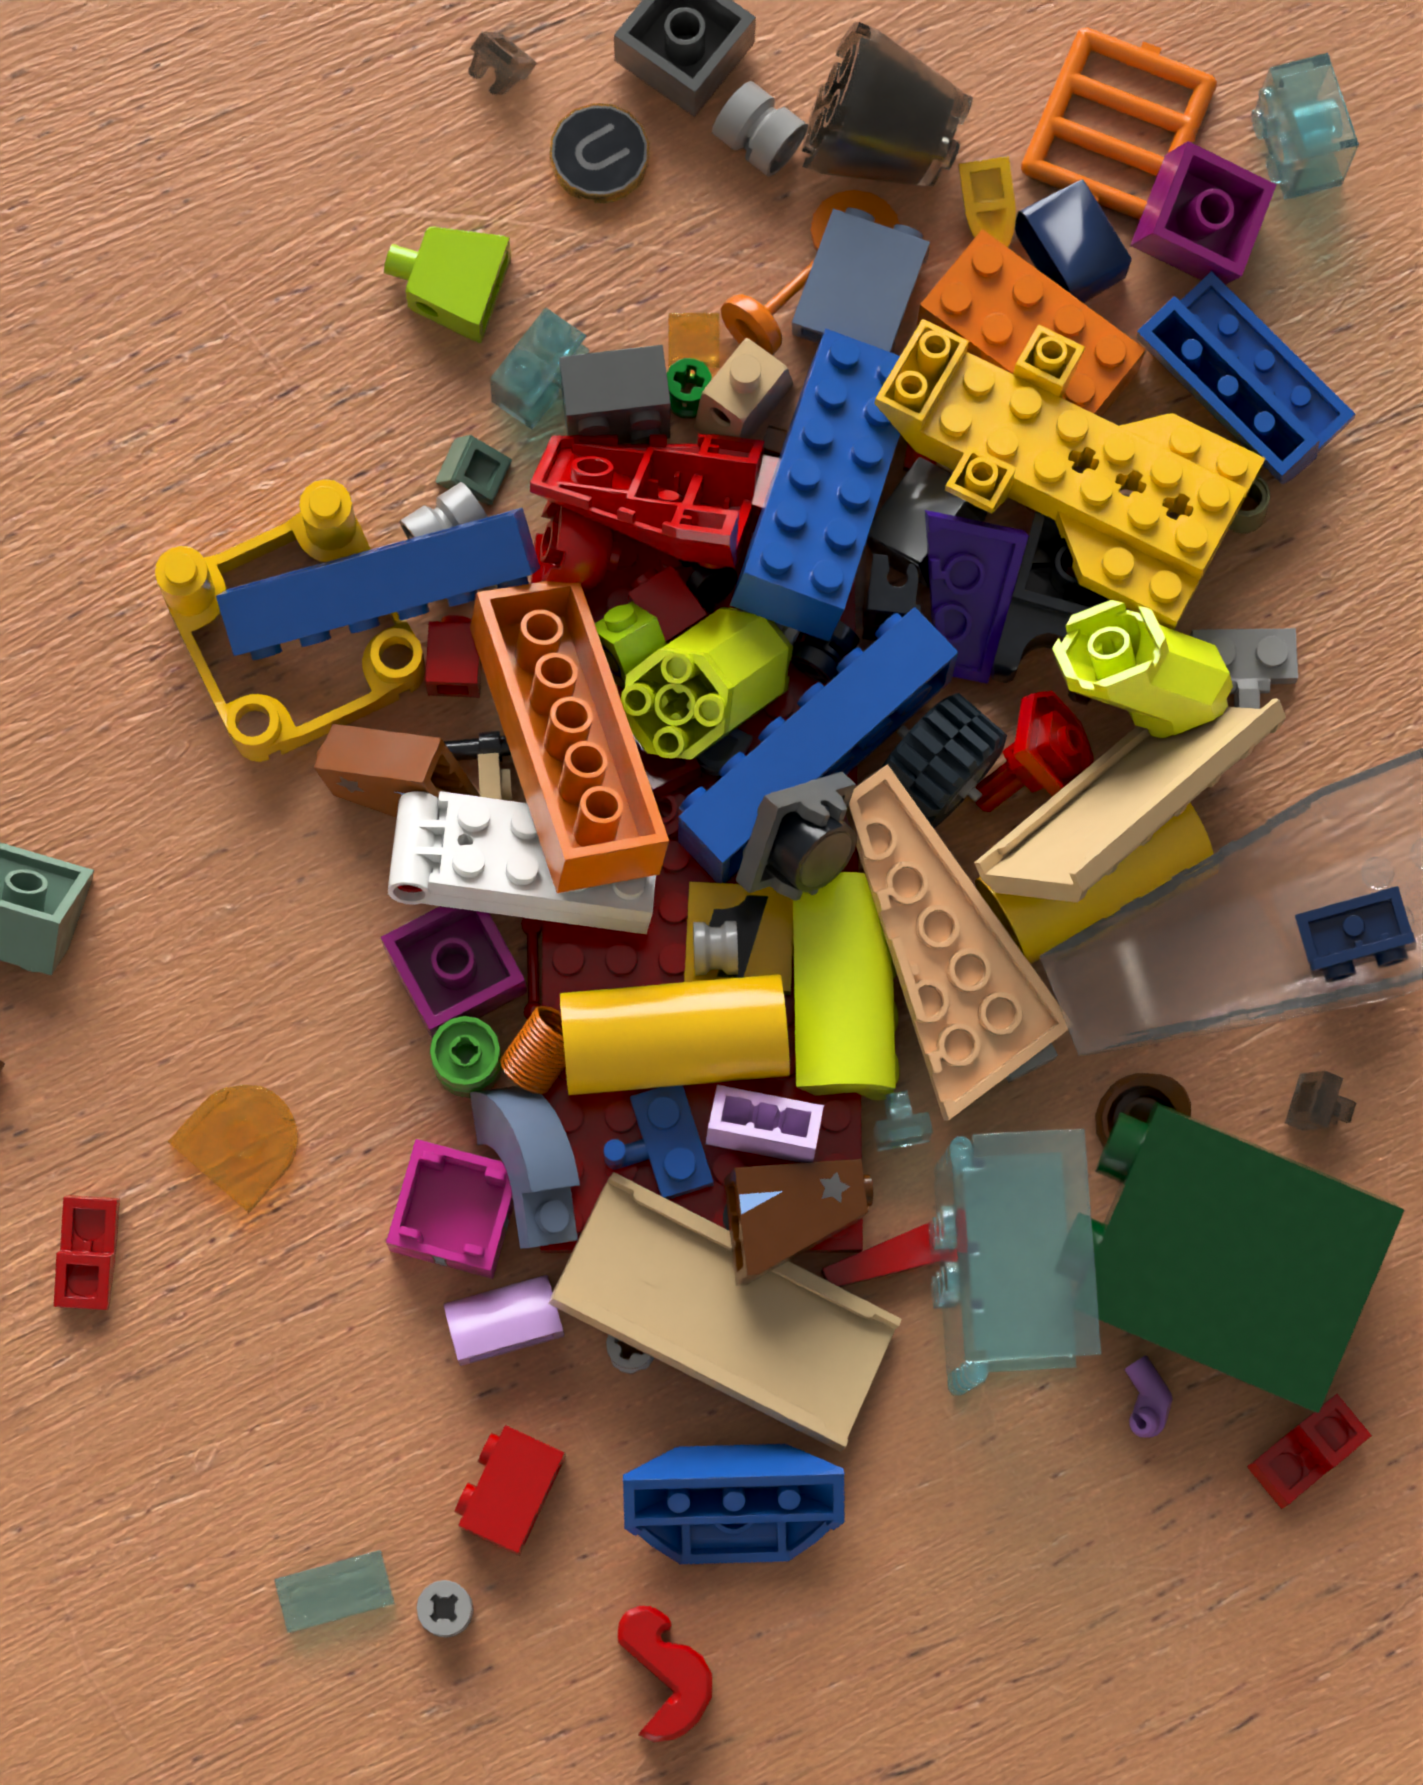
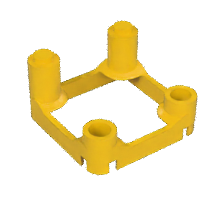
M323 479L307 486L300 497L299 508L301 512L269 531L209 557H203L200 552L191 547H173L164 552L156 563V580L170 615L233 744L242 756L251 761L262 762L270 760L268 755L278 750H281L282 755L328 734L332 724L347 725L400 700V693L408 689L412 693L419 688L424 680L425 661L420 641L415 636L406 619L400 620L398 612L390 613L389 615L394 626L375 635L368 642L362 657V670L371 692L296 727L285 706L277 699L268 695L249 694L226 704L192 635L193 631L214 621L221 613L216 595L226 591L222 574L295 540L298 541L305 553L320 562H327L371 550L354 514L349 492L342 484L335 480ZM391 645H405L413 652L412 660L404 668L390 669L381 662L383 652ZM261 711L270 718L267 730L255 737L242 734L238 730L239 721L242 716L248 712Z

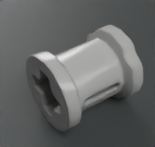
M608 1334L606 1341L607 1353L611 1358L613 1366L621 1372L634 1374L639 1370L647 1369L653 1362L654 1357L643 1353V1355L633 1353L629 1360L623 1359L622 1348L617 1344L619 1339Z

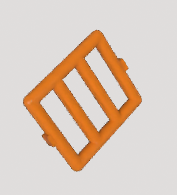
M1081 28L1076 33L1023 158L1021 171L1025 176L1061 190L1083 179L1098 204L1140 220L1147 203L1146 200L1044 161L1054 137H1057L1152 175H1158L1164 159L1163 156L1063 118L1072 94L1176 133L1168 150L1169 153L1187 141L1194 143L1216 90L1217 81L1210 74L1161 56L1162 48L1143 41L1141 47H1137L1091 28ZM1090 52H1096L1192 89L1193 93L1184 114L1081 75Z

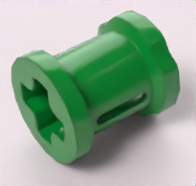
M683 358L672 364L667 372L671 410L676 416L692 419L697 415L701 394L712 380L709 368L702 361L695 358ZM687 383L696 385V387L692 388L690 394L681 392V390L685 389Z

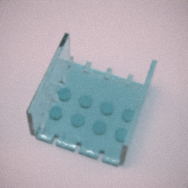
M1085 1129L972 1134V1144L966 1137L954 1138L934 1167L936 1217H932V1222H928L930 1255L940 1254L941 1261L939 1262L940 1272H936L935 1276L931 1277L933 1309L942 1308L947 1386L950 1393L955 1396L964 1395L983 1383L990 1372L1076 1368V1356L1100 1355Z

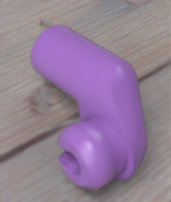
M1146 1355L1124 1370L1139 1392L1133 1413L1129 1418L1130 1428L1139 1437L1152 1438L1164 1429L1173 1400L1170 1390Z

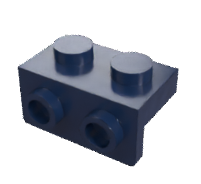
M1398 886L1295 915L1312 978L1324 976L1327 983L1352 977L1357 974L1356 966L1376 961L1378 968L1402 963L1409 959L1407 952L1416 950V939L1411 931Z

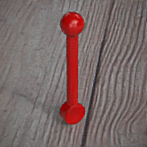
M523 918L521 925L523 932L527 935L528 1004L524 1007L523 1013L528 1020L535 1008L542 1006L539 1003L538 934L542 931V920Z

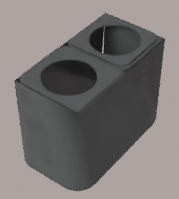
M919 457L873 518L866 542L872 554L888 555L889 566L906 575L909 564H914L918 571V582L930 588L925 510L955 516L962 505L965 504L982 522H984L988 512L947 491L945 492V486L952 473Z

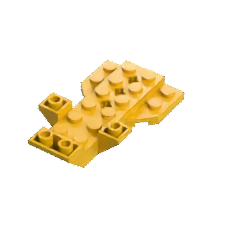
M922 319L876 396L874 404L915 452L954 470L945 486V491L991 514L1009 497L1055 520L1061 538H1065L1072 555V567L1079 585L1110 600L1123 602L1126 608L1134 612L1140 613L1138 606L1152 609L1160 625L1174 630L1256 480L1265 458L1174 413L1118 426L1063 399L1085 347L1039 324L1019 357L1013 374L968 353V340ZM1080 466L1086 469L1081 474L1074 471L1073 467ZM1128 489L1132 493L1127 497L1121 494L1120 490ZM1175 512L1180 516L1177 520L1168 517L1167 514Z

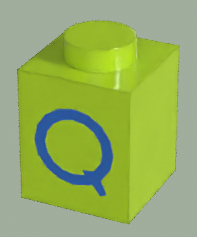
M633 602L612 608L605 614L603 619L594 623L614 682L623 689H625L626 674L656 650L667 645L657 617Z

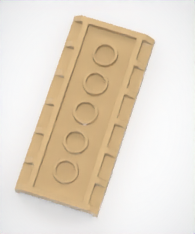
M1272 699L1262 709L1227 707L1224 714L1215 718V720L1166 738L1151 736L1147 728L1136 726L974 862L982 881L996 893L1078 903L1085 897L1087 891L1105 875L1112 874L1122 860L1140 845L1144 846L1148 843L1158 829L1172 817L1179 816L1184 812L1187 805L1207 787H1213L1223 773L1240 759H1245L1249 756L1254 747L1270 733H1275L1281 728L1286 716L1280 700Z
M615 1172L611 1174L600 1193L548 1303L839 1452L846 1447L849 1441L847 1438L893 1333L902 1320L789 1261L747 1285L736 1286L730 1231Z

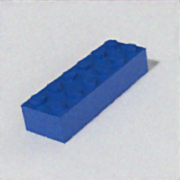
M825 328L810 364L730 606L829 642L845 609L900 436L897 429L874 404L876 396L897 363L899 355Z
M916 607L911 609L904 617H901L899 613H895L888 618L875 633L878 640L864 652L859 647L851 651L836 667L839 674L826 686L818 682L809 688L798 700L797 704L800 709L786 721L781 716L772 721L758 736L762 743L747 756L742 751L735 754L720 769L719 775L722 778L708 791L702 786L699 787L682 802L679 809L683 813L678 816V842L716 883H726L738 873L743 860V851L749 842L758 816L757 810L764 795L839 772L847 775L952 681L959 652Z

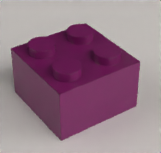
M1187 141L1165 155L1130 246L1200 280L1212 271L1226 285L1242 277L1277 185Z
M439 906L380 937L386 954L431 1038H433L439 1027L450 1019L462 1016L480 1018L527 993L525 979L492 917L487 912Z

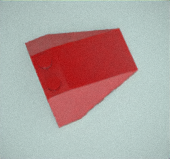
M666 434L649 435V444H618L617 435L551 436L530 481V492L681 560L698 562L701 566L711 569L723 568L725 566L735 568L752 521L751 504L763 460L765 441L718 434H698L697 443L666 444Z

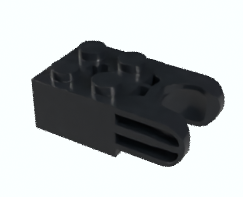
M1037 511L1034 515L991 671L992 680L1003 683L1014 680L1021 660L1030 651L1042 647L1052 649L1058 637L1062 643L1067 634L1065 626L1072 615L1110 600L1079 585L1077 577L1066 574L1067 566L1073 565V558L1065 538H1061L1055 520ZM1068 689V696L1073 702L1088 705L1091 702L1092 698Z

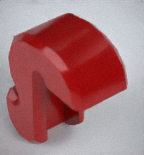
M637 1606L622 1615L617 1631L618 1644L674 1692L638 1735L653 1743L674 1741L687 1734L700 1721L712 1699L713 1674L704 1657L690 1646L662 1641V1634L670 1631L672 1627L668 1616L651 1606Z

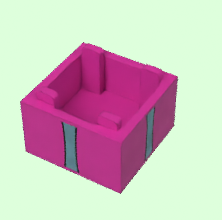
M415 1139L386 1240L389 1250L394 1253L493 1279L514 1207L510 1180L503 1162Z

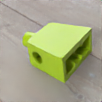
M429 227L425 232L419 252L395 244L391 245L384 265V274L408 280L405 293L407 305L412 311L466 338L482 343L511 259L510 238L502 235Z

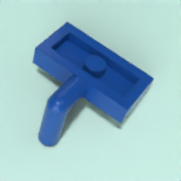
M683 1085L659 1087L630 1096L642 1139L625 1145L617 1139L608 1141L604 1146L606 1165L611 1169H620L649 1160L660 1196L668 1200L713 1186L714 1181Z

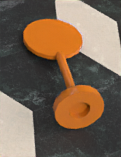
M848 190L837 192L821 202L813 214L810 234L814 248L818 251L833 209L845 212L847 208L865 211L875 218L874 223L892 229L895 224L900 223L896 212L887 201L871 192ZM814 260L765 306L744 294L733 295L723 303L720 308L721 317L726 328L739 344L748 338L772 356L778 351L782 345V333L773 315L805 286Z

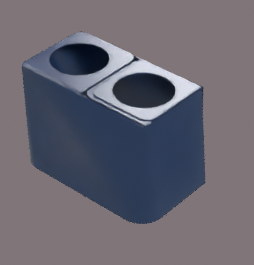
M1083 179L1018 211L1015 220V232L1036 269L1082 303L1087 302L1126 278L1132 258Z

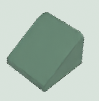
M472 435L458 437L453 441L436 478V483L444 488L451 489L458 483L463 482L479 502L492 505L512 459Z

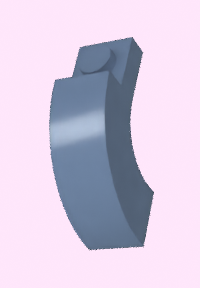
M520 1086L470 1092L477 1145H488L497 1152L510 1180L520 1249L578 1240L570 1188L571 1186L580 1185L577 1167L567 1134L550 1103L543 1095L529 1092Z

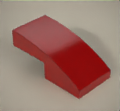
M74 1195L63 1197L60 1251L56 1253L53 1307L109 1309L117 1246L120 1198Z
M1335 1394L1322 1405L1319 1414L1316 1412L1310 1414L1249 1464L1247 1468L1277 1505L1283 1509L1327 1472L1336 1467L1372 1435L1341 1397Z

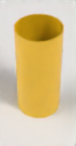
M1189 803L1184 812L1179 816L1172 817L1158 829L1148 843L1136 848L1119 863L1117 869L1112 874L1105 875L1087 891L1085 897L1078 903L996 893L982 881L981 877L975 880V885L1028 962L1032 964L1213 866L1214 852L1198 814L1192 804Z
M780 974L560 993L568 1095L783 1077L790 1074L786 1009Z

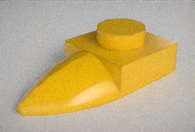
M1009 156L958 164L964 211L974 238L983 229L1006 247H1009L1016 223V204Z

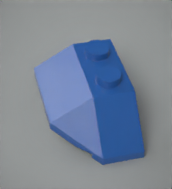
M788 1444L675 1447L623 1475L624 1529L635 1536L639 1535L653 1548L679 1564L790 1561L815 1544L830 1529L835 1530L845 1523L844 1469Z

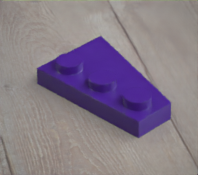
M925 510L932 625L959 652L953 677L988 684L1029 536L1025 530Z

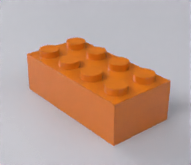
M983 229L921 302L916 327H918L921 320L925 319L968 340V353L1013 374L1015 365L1038 324L1084 346V353L1063 399L1099 417L1105 414L1139 372L1146 351L1145 348Z

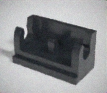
M873 554L862 639L878 640L875 636L876 631L895 613H899L901 617H904L914 607L920 612L921 605H916L919 576L914 564H909L906 571L907 582L901 587L892 586L887 580V575L890 571L888 555Z

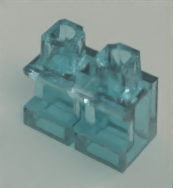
M545 307L491 376V401L533 430L560 395L559 357L589 353V349L581 344L587 335Z

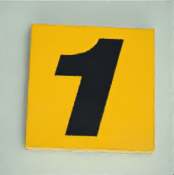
M689 882L684 982L780 974L783 992L786 995H790L793 954V899L777 893L771 886L748 893L740 884ZM725 921H736L738 974L727 975L721 969L710 970L707 975L695 976L693 922H705L709 927H720Z

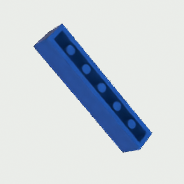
M522 507L233 587L216 595V599L233 655L237 656L250 652L252 660H259L283 652L281 643L299 639L301 647H306L331 639L329 630L348 625L351 634L381 625L379 617L390 613L398 612L400 620L409 619L430 612L428 603L447 598L449 607L475 600L478 589L496 584L498 589L529 584L527 576L539 570L540 565Z

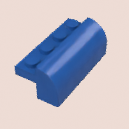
M1212 271L1180 301L1175 296L1172 297L1137 331V340L1247 450L1264 457L1263 466L1281 484L1287 483L1308 467L1317 458V454L1355 419V413Z

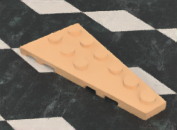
M887 764L854 788L846 815L850 827L856 834V847L942 1117L944 1121H947L1074 1025Z

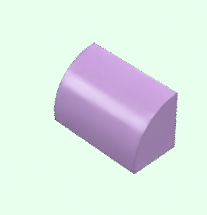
M717 1085L706 1144L798 1163H810L814 1159L824 1106Z
M548 1275L443 1304L460 1366L564 1337L558 1310L556 1307L548 1304L552 1295Z

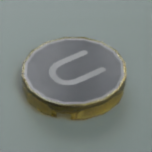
M591 103L572 110L559 121L550 140V165L556 181L570 195L578 199L583 197L587 200H594V203H610L625 198L641 184L649 165V140L643 125L629 111L613 104Z

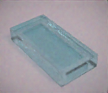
M381 1550L274 1579L287 1633L289 1634L395 1604Z

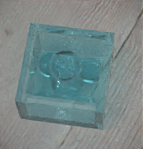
M1324 53L1270 67L1264 85L1259 89V99L1256 108L1251 112V119L1256 137L1259 140L1265 139L1269 155L1266 157V165L1271 182L1280 185L1284 200L1341 186L1359 143L1329 54Z

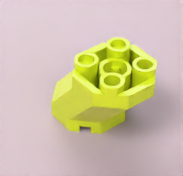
M1109 600L1072 615L1065 626L1067 634L1061 643L1058 637L1052 648L1056 663L1070 691L1127 710L1135 726L1147 728L1151 736L1166 738L1171 735L1180 734L1215 720V718L1223 715L1228 707L1227 697L1233 688L1230 673L1216 645L1159 625L1152 609L1138 606L1140 613L1126 610L1125 603Z
M722 607L666 646L656 650L626 674L625 689L621 694V702L632 734L648 754L671 759L675 757L689 760L694 759L788 691L790 676L787 677L789 662L792 659V644L774 621L738 610L737 608Z

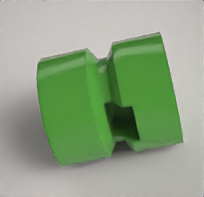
M468 1016L450 1019L439 1027L432 1038L430 1054L436 1077L444 1089L455 1096L471 1098L470 1092L492 1089L500 1078L502 1071L498 1038L492 1028L480 1019Z

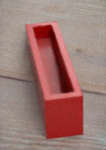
M944 1215L822 1268L821 1273L824 1280L838 1287H844L960 1258L963 1254Z

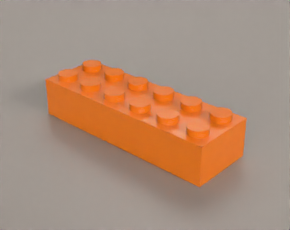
M543 581L477 592L470 630L556 893L659 875L669 844V838L581 583Z

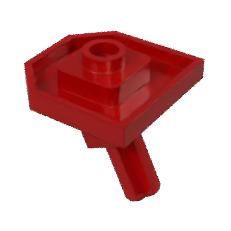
M1053 691L1036 692L1021 699L1015 742L1002 751L1006 762L976 786V789L982 793V796L975 803L983 812H991L1024 786L1032 793L1045 788L1053 797L1094 762V755L1082 722Z

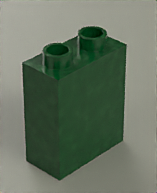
M1154 1102L1146 1123L1120 1112L1095 1170L1098 1174L1120 1182L1106 1219L1103 1223L1078 1212L1053 1270L1054 1273L1078 1283L1072 1297L1073 1309L1319 1414L1405 1210L1390 1200L1157 1102Z

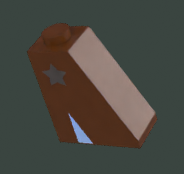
M862 1159L734 1168L726 1176L724 1185L736 1286L747 1285L850 1227L868 1213V1207H871L873 1203V1184L870 1175L863 1174Z

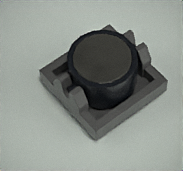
M839 772L764 795L757 810L758 816L749 842L744 848L743 860L735 881L748 893L771 886L777 893L795 901L801 898L803 892H808L811 895L817 894L818 889L826 886L840 874L855 850L857 840L855 831L843 819L856 784L843 772Z

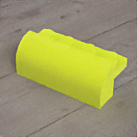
M840 872L830 883L818 889L817 894L811 895L808 892H803L799 900H793L796 1087L815 1096L856 1092L871 1100L894 1099V1089H896V1083L899 1080L900 1074L899 1061L895 1053V1031L898 1027V1010L894 1001L893 979L896 977L897 972L865 873Z

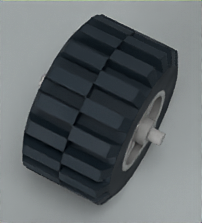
M955 693L938 702L911 730L907 729L904 725L900 727L897 734L903 739L891 752L881 768L888 764L934 829L968 796L975 802L979 800L982 793L976 789V786L1001 755L1007 734L960 693Z

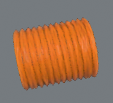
M536 1007L500 1059L502 1070L507 1077L529 1092L536 1094L547 1093L564 1070V1067H566L561 1012L552 1007Z

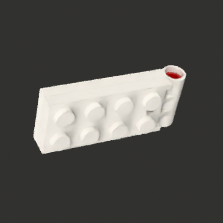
M420 791L408 792L400 797L388 884V895L393 900L404 904L416 905L422 903L647 934L653 913L656 875L556 893L527 803L442 791L439 792L438 798L430 793Z

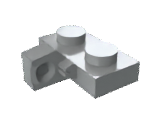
M1296 628L1205 629L1191 631L1190 636L1216 645L1231 676L1233 688L1229 694H1234V707L1260 709V694L1269 693L1270 684H1295L1298 680Z

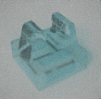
M907 1091L886 1094L884 1103L887 1120L876 1121L873 1130L877 1151L930 1142L933 1130L929 1112L913 1114Z

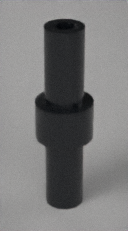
M500 731L480 732L479 738L444 741L457 761L478 759V754L499 753V762H503V756H512L505 735L500 736Z

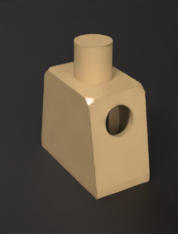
M746 338L702 392L694 430L700 434H718L750 439L792 388L793 381L788 367L756 343ZM722 411L729 418L730 423L723 421L717 415Z

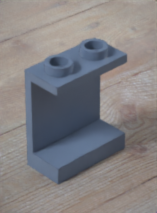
M847 208L845 212L833 209L792 320V335L819 344L826 328L893 353L895 350V339L922 264H926L928 259L930 242L922 239L923 234L909 226L895 224L892 229L874 223L875 218L865 211L856 208Z

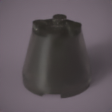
M857 21L846 32L836 50V56L843 58L842 62H836L833 65L825 85L821 84L802 145V151L810 154L811 157H806L802 167L822 175L933 187L939 178L942 168L950 170L955 162L960 148V141L953 138L958 124L962 125L969 114L973 97L963 93L960 88L880 30Z

